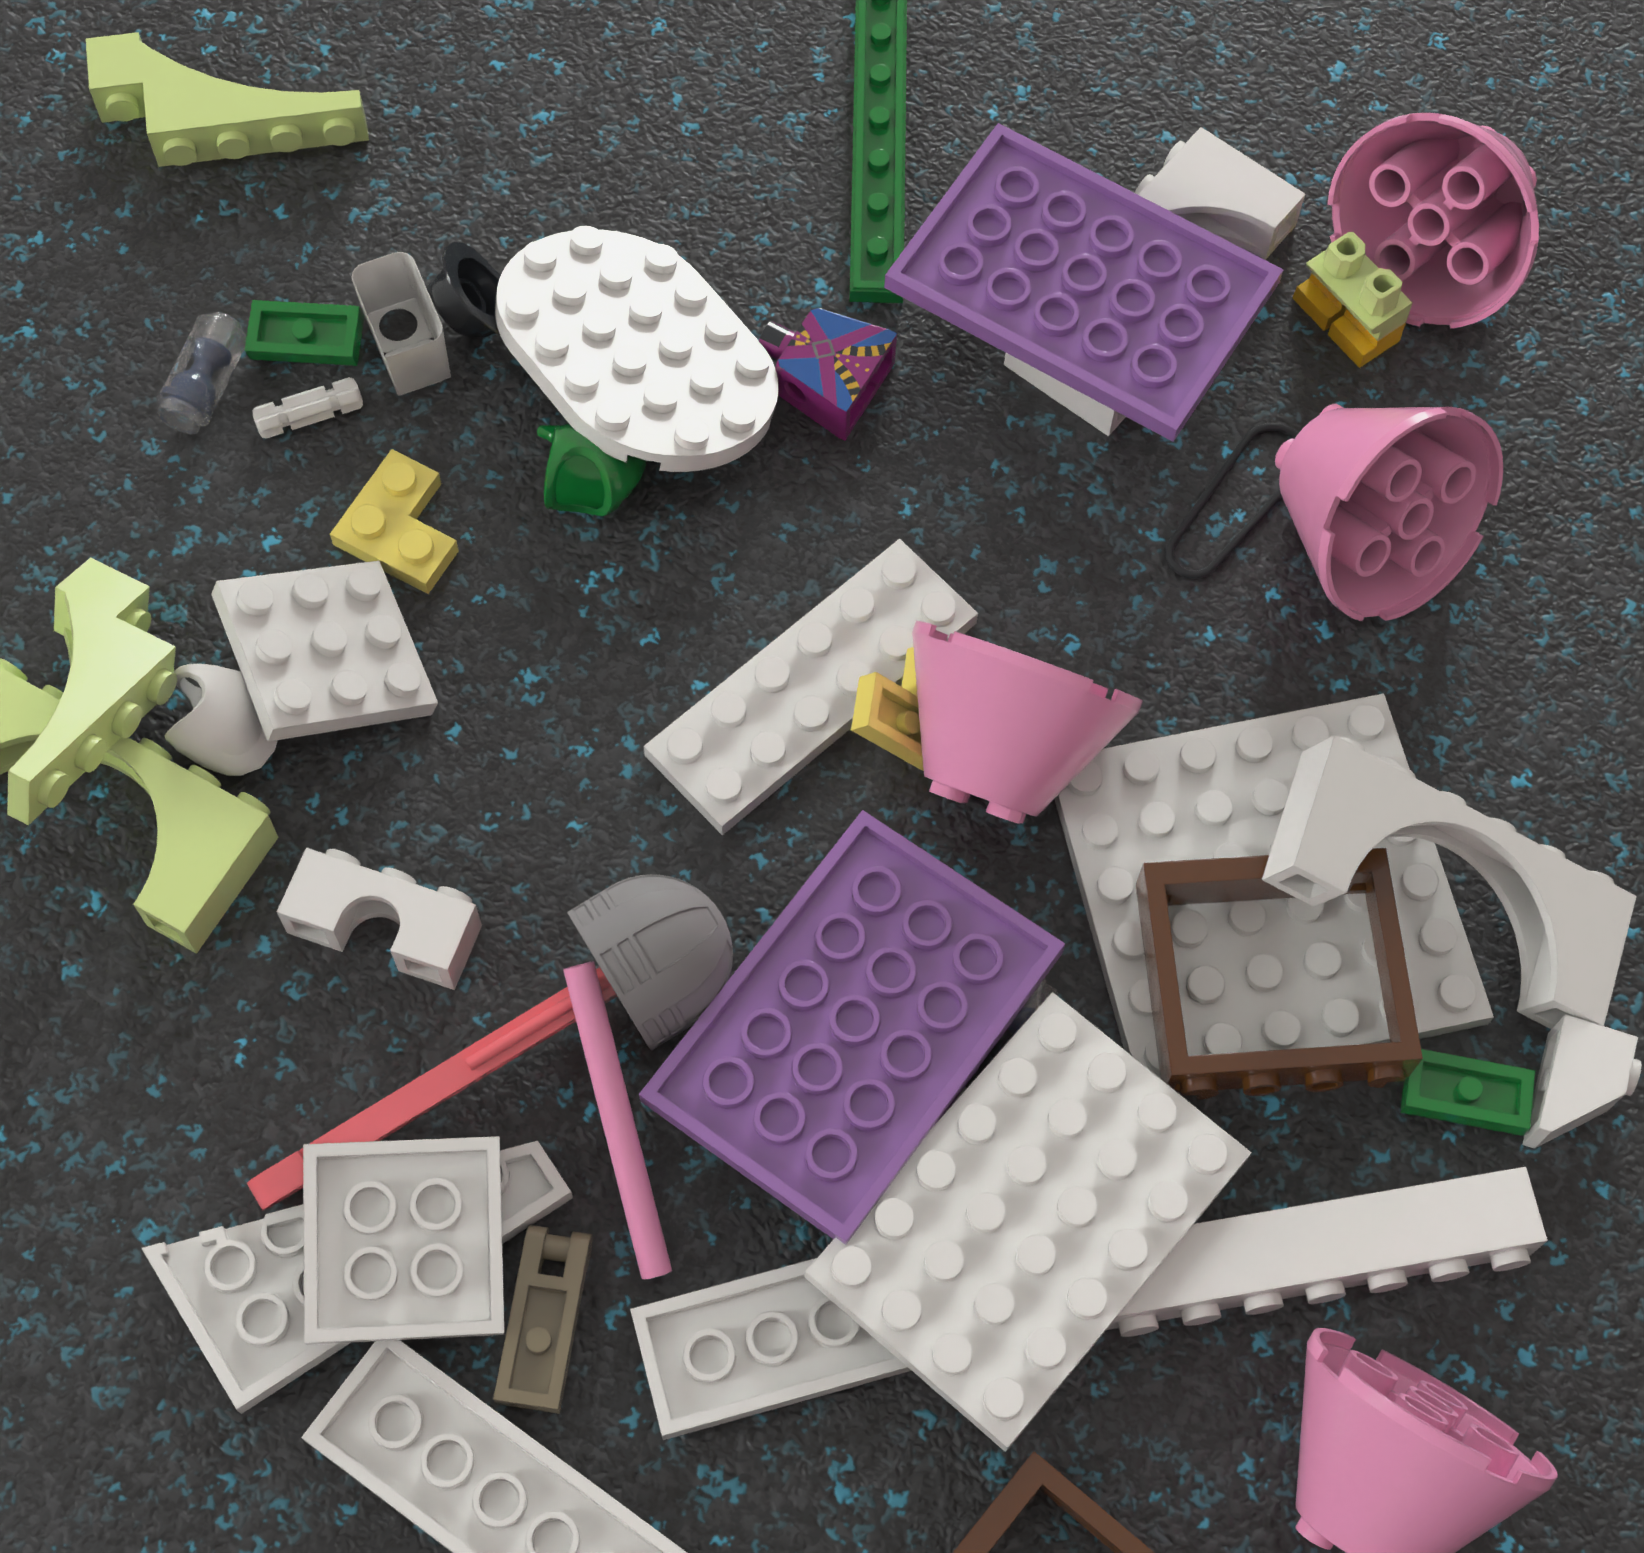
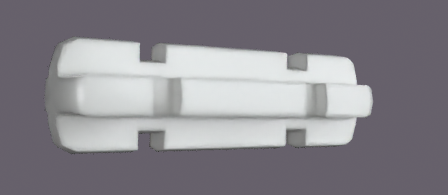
M348 377L333 382V388L325 390L323 385L282 398L283 404L276 407L273 402L255 407L252 410L253 418L259 434L262 438H270L284 433L283 427L289 425L292 430L335 417L333 411L341 409L342 414L360 409L363 406V400L354 378Z

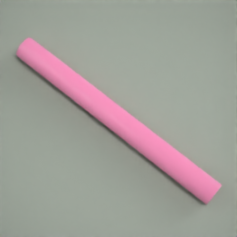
M594 961L565 968L563 971L641 1279H651L671 1272L672 1267Z

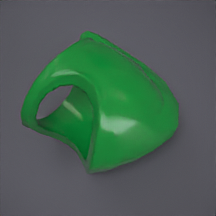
M570 424L561 426L540 425L537 429L539 437L552 443L544 482V505L548 510L580 512L596 516L609 515L632 493L646 467V460L628 455L627 461L624 462L604 453L598 446L577 432Z

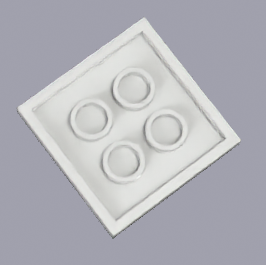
M380 561L216 581L211 595L268 742L433 714L438 701Z
M500 1136L303 1144L305 1345L504 1335Z

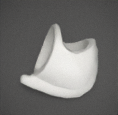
M187 664L178 667L173 672L177 675L176 685L190 701L193 710L166 732V741L176 751L195 763L227 776H242L262 768L275 751L278 740L267 741L241 671L209 664ZM190 677L197 681L201 688L194 686L185 678Z

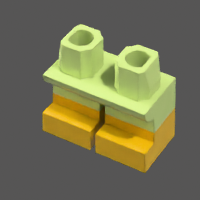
M1347 232L1329 244L1325 251L1306 262V266L1312 271L1308 280L1296 287L1293 300L1323 331L1330 327L1328 336L1360 368L1400 341L1413 302L1401 291L1403 282L1390 269L1378 268L1365 255L1366 244L1354 232Z

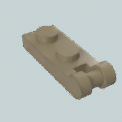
M528 1226L493 1398L495 1404L560 1414L584 1281L591 1256L593 1234L573 1231L571 1237L549 1234L548 1227ZM544 1260L566 1262L563 1277L541 1274Z

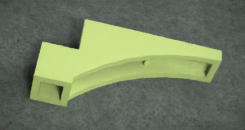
M139 32L86 38L89 90L101 122L130 121L146 117L147 136L158 167L170 165L184 166L194 162L225 158L239 159L249 155L293 152L298 149L328 145L343 146L352 142L369 140L367 122L359 90L319 93L289 92L250 87L215 78L183 66L142 43Z
M91 557L55 587L54 631L64 636L70 661V671L65 690L52 718L37 740L8 770L7 815L27 825L32 823L47 807L53 808L57 806L66 795L68 788L83 773L94 771L103 760L105 753L118 740L130 737L137 729L141 719L157 704L163 705L169 700L177 684V675L173 673L176 647L147 633L151 624V614L148 612L150 586Z

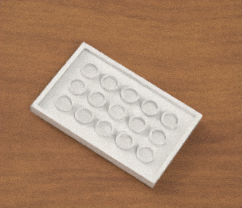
M1052 992L933 1126L849 1242L845 1245L835 1237L805 1271V1278L1006 1452L1242 1167L1252 1152Z

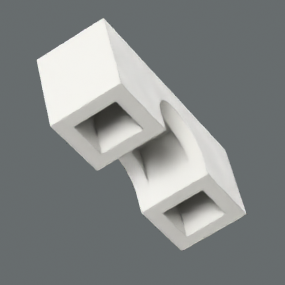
M309 848L305 849L277 910V914L288 934L343 952L352 931L360 923L376 917L391 919L400 925L390 950L398 971L455 990L482 927L476 904L472 903V899L469 896L450 887L442 886L437 891L416 885L414 878L397 869L383 868L382 872L360 866L361 863L355 857L340 850L328 849L326 854Z

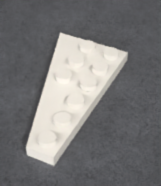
M538 1141L500 1151L503 1244L528 1228L529 1225L536 1223L571 1200L573 1196L571 1190ZM303 1204L265 1214L264 1219L227 1229L221 1226L199 1232L200 1236L168 1245L162 1242L142 1248L230 1400L241 1414L350 1344H304Z

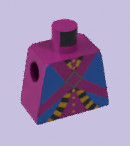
M820 308L809 312L797 332L771 321L767 324L759 339V343L762 344L769 356L778 360L775 366L778 378V395L844 441L895 364L896 332Z

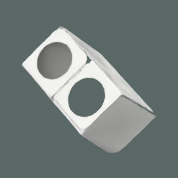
M395 252L358 265L352 273V281L366 321L397 395L400 396L450 378L442 323L413 257L404 252ZM404 309L410 311L416 317L418 325L415 333L408 339L392 341L385 338L380 332L379 323L381 318L391 310Z

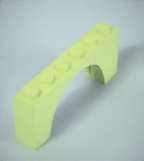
M1 658L0 775L7 772L34 744L52 718L63 695L62 691L51 685H45L41 690L28 683L27 676L20 669ZM121 738L105 753L101 764L121 771L137 782L149 794L153 801L158 830L154 862L149 877L133 905L148 927L197 954L278 839V835L268 816L270 810L265 804L250 794L240 792L235 797L221 789V783L201 767L191 765L186 770L171 761L172 756L164 748L147 738H142L139 743L130 738Z

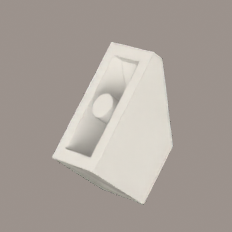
M1565 1014L1547 1036L1533 1096L1530 1130L1524 1135L1522 1145L1535 1149L1607 1112L1624 1095L1631 1096L1637 1086L1642 1066L1640 1060L1634 1059L1638 1037Z

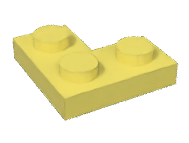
M391 449L331 531L330 537L333 545L365 562L380 561L384 572L429 594L459 551L455 539L416 520L441 486L439 473Z
M911 647L907 649L902 687L877 672L859 677L851 731L924 771L914 648Z

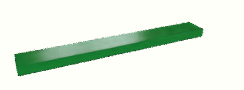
M856 0L849 302L903 303V297L884 288L885 274L904 250L907 0Z

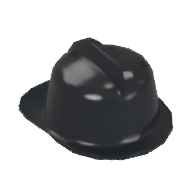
M452 242L444 248L442 256L444 269L427 287L435 309L447 325L463 336L487 337L495 333L500 335L496 324L495 306L497 286L501 274L474 248L465 243Z

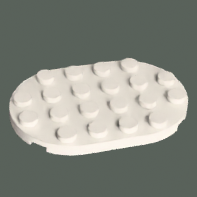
M580 226L573 231L554 234L529 243L504 268L497 286L495 306L496 324L504 344L567 422L577 432L598 446L604 453L624 462L627 461L628 455L646 461L660 462L659 471H700L715 468L740 458L754 448L765 436L769 429L778 397V378L774 364L758 339L688 262L678 256L672 247L657 244L645 238L627 233Z

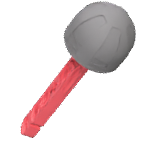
M651 874L630 877L611 885L567 912L600 966L596 971L605 1004L618 996L651 1051L693 1026L730 978L733 949L726 921L709 897L683 880L670 876ZM568 987L310 1144L381 1141L576 1022ZM303 1148L247 1182L262 1211L274 1206L303 1188Z

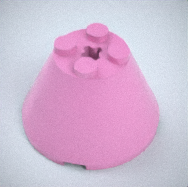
M1412 113L1395 117L1379 124L1359 138L1339 163L1331 182L1327 204L1332 205L1334 233L1330 236L1331 243L1347 232H1354L1366 244L1365 255L1378 268L1390 269L1403 282L1401 291L1413 302L1406 323L1419 327L1423 323L1450 325V329L1474 324L1487 318L1504 306L1521 288L1533 266L1539 241V219L1534 191L1537 181L1536 173L1529 166L1521 150L1511 140L1497 133L1491 127L1478 126L1460 118L1439 113Z
M1331 404L1325 407L1319 416L1310 421L1295 439H1289L1284 442L1275 458V465L1280 469L1279 486L1282 498L1326 596L1340 611L1362 622L1364 617L1379 616L1383 620L1388 621L1404 616L1431 600L1455 578L1469 561L1484 537L1476 532L1482 520L1488 502L1492 505H1497L1503 480V456L1495 432L1480 417L1467 410L1455 407L1344 408L1338 404Z
M916 621L913 628L912 636L924 777L933 780L929 792L962 804L968 803L970 795L989 801L986 809L987 813L1017 824H1023L1026 814L1037 817L1139 713L1143 702L1117 689L1114 690L1113 696L1109 700L1105 698L1108 689L1093 683L1092 679L954 631V634L950 633L948 641H946L948 635L937 631L936 625Z
M1316 1328L1307 1341L1296 1492V1509L1301 1517L1295 1526L1296 1530L1310 1542L1327 1550H1331L1333 1545L1346 1553H1455L1551 1489L1558 1475L1552 1463L1539 1451H1536L1532 1460H1530L1513 1446L1519 1433L1468 1397L1383 1349L1376 1360L1361 1352L1351 1350L1356 1340L1353 1336L1327 1328Z

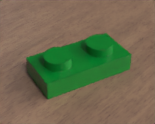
M252 300L244 351L250 360L357 366L365 315L360 306Z
M1421 1049L1422 1061L1412 1074L1405 1078L1403 1083L1400 1113L1524 1136L1530 1130L1535 1070Z

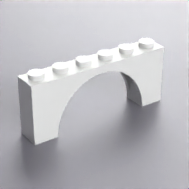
M1202 127L1186 143L1183 141L1176 143L1166 157L1160 172L1155 177L1151 174L1147 175L1135 191L1139 196L1265 260L1296 226L1305 198V193ZM1005 354L1004 365L1107 436L1126 417L1010 354Z
M1333 735L1302 752L1262 877L1263 881L1314 907L1347 893L1360 863L1377 843L1384 838L1412 837L1439 844L1471 864L1493 888L1505 908L1515 933L1521 964V988L1517 1012L1550 1029L1565 1014L1604 1026L1636 900L1634 894L1615 885L1614 880L1608 875L1597 871H1589L1566 859L1565 854L1561 850L1549 845L1538 844L1517 833L1515 827L1509 822L1497 818H1489L1470 808L1460 796L1450 792L1439 791L1416 779L1415 774L1411 770L1403 766L1388 764L1365 752V748L1355 740Z

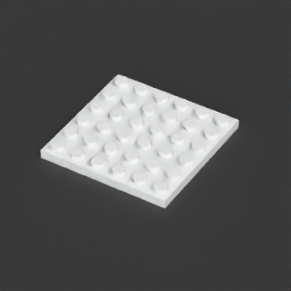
M1384 694L1103 748L1054 799L1124 1050L1160 1079L1135 886L1143 863L1270 855L1302 752L1333 735L1355 740L1365 748V752L1388 764L1403 766L1410 770ZM1412 837L1384 838L1374 848H1386L1419 1039L1488 1025L1494 1016L1435 843ZM1365 893L1341 895L1314 907L1298 898L1168 906L1188 1056L1390 1043Z

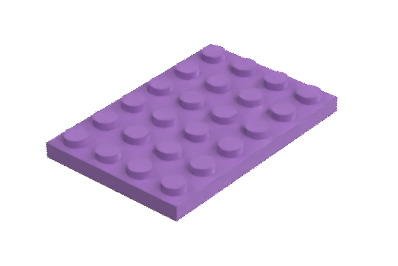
M998 123L885 274L884 288L1174 442L1280 283L1283 269Z
M862 810L639 1093L640 1101L833 1240L836 1237L846 1245L1064 951L1065 943Z

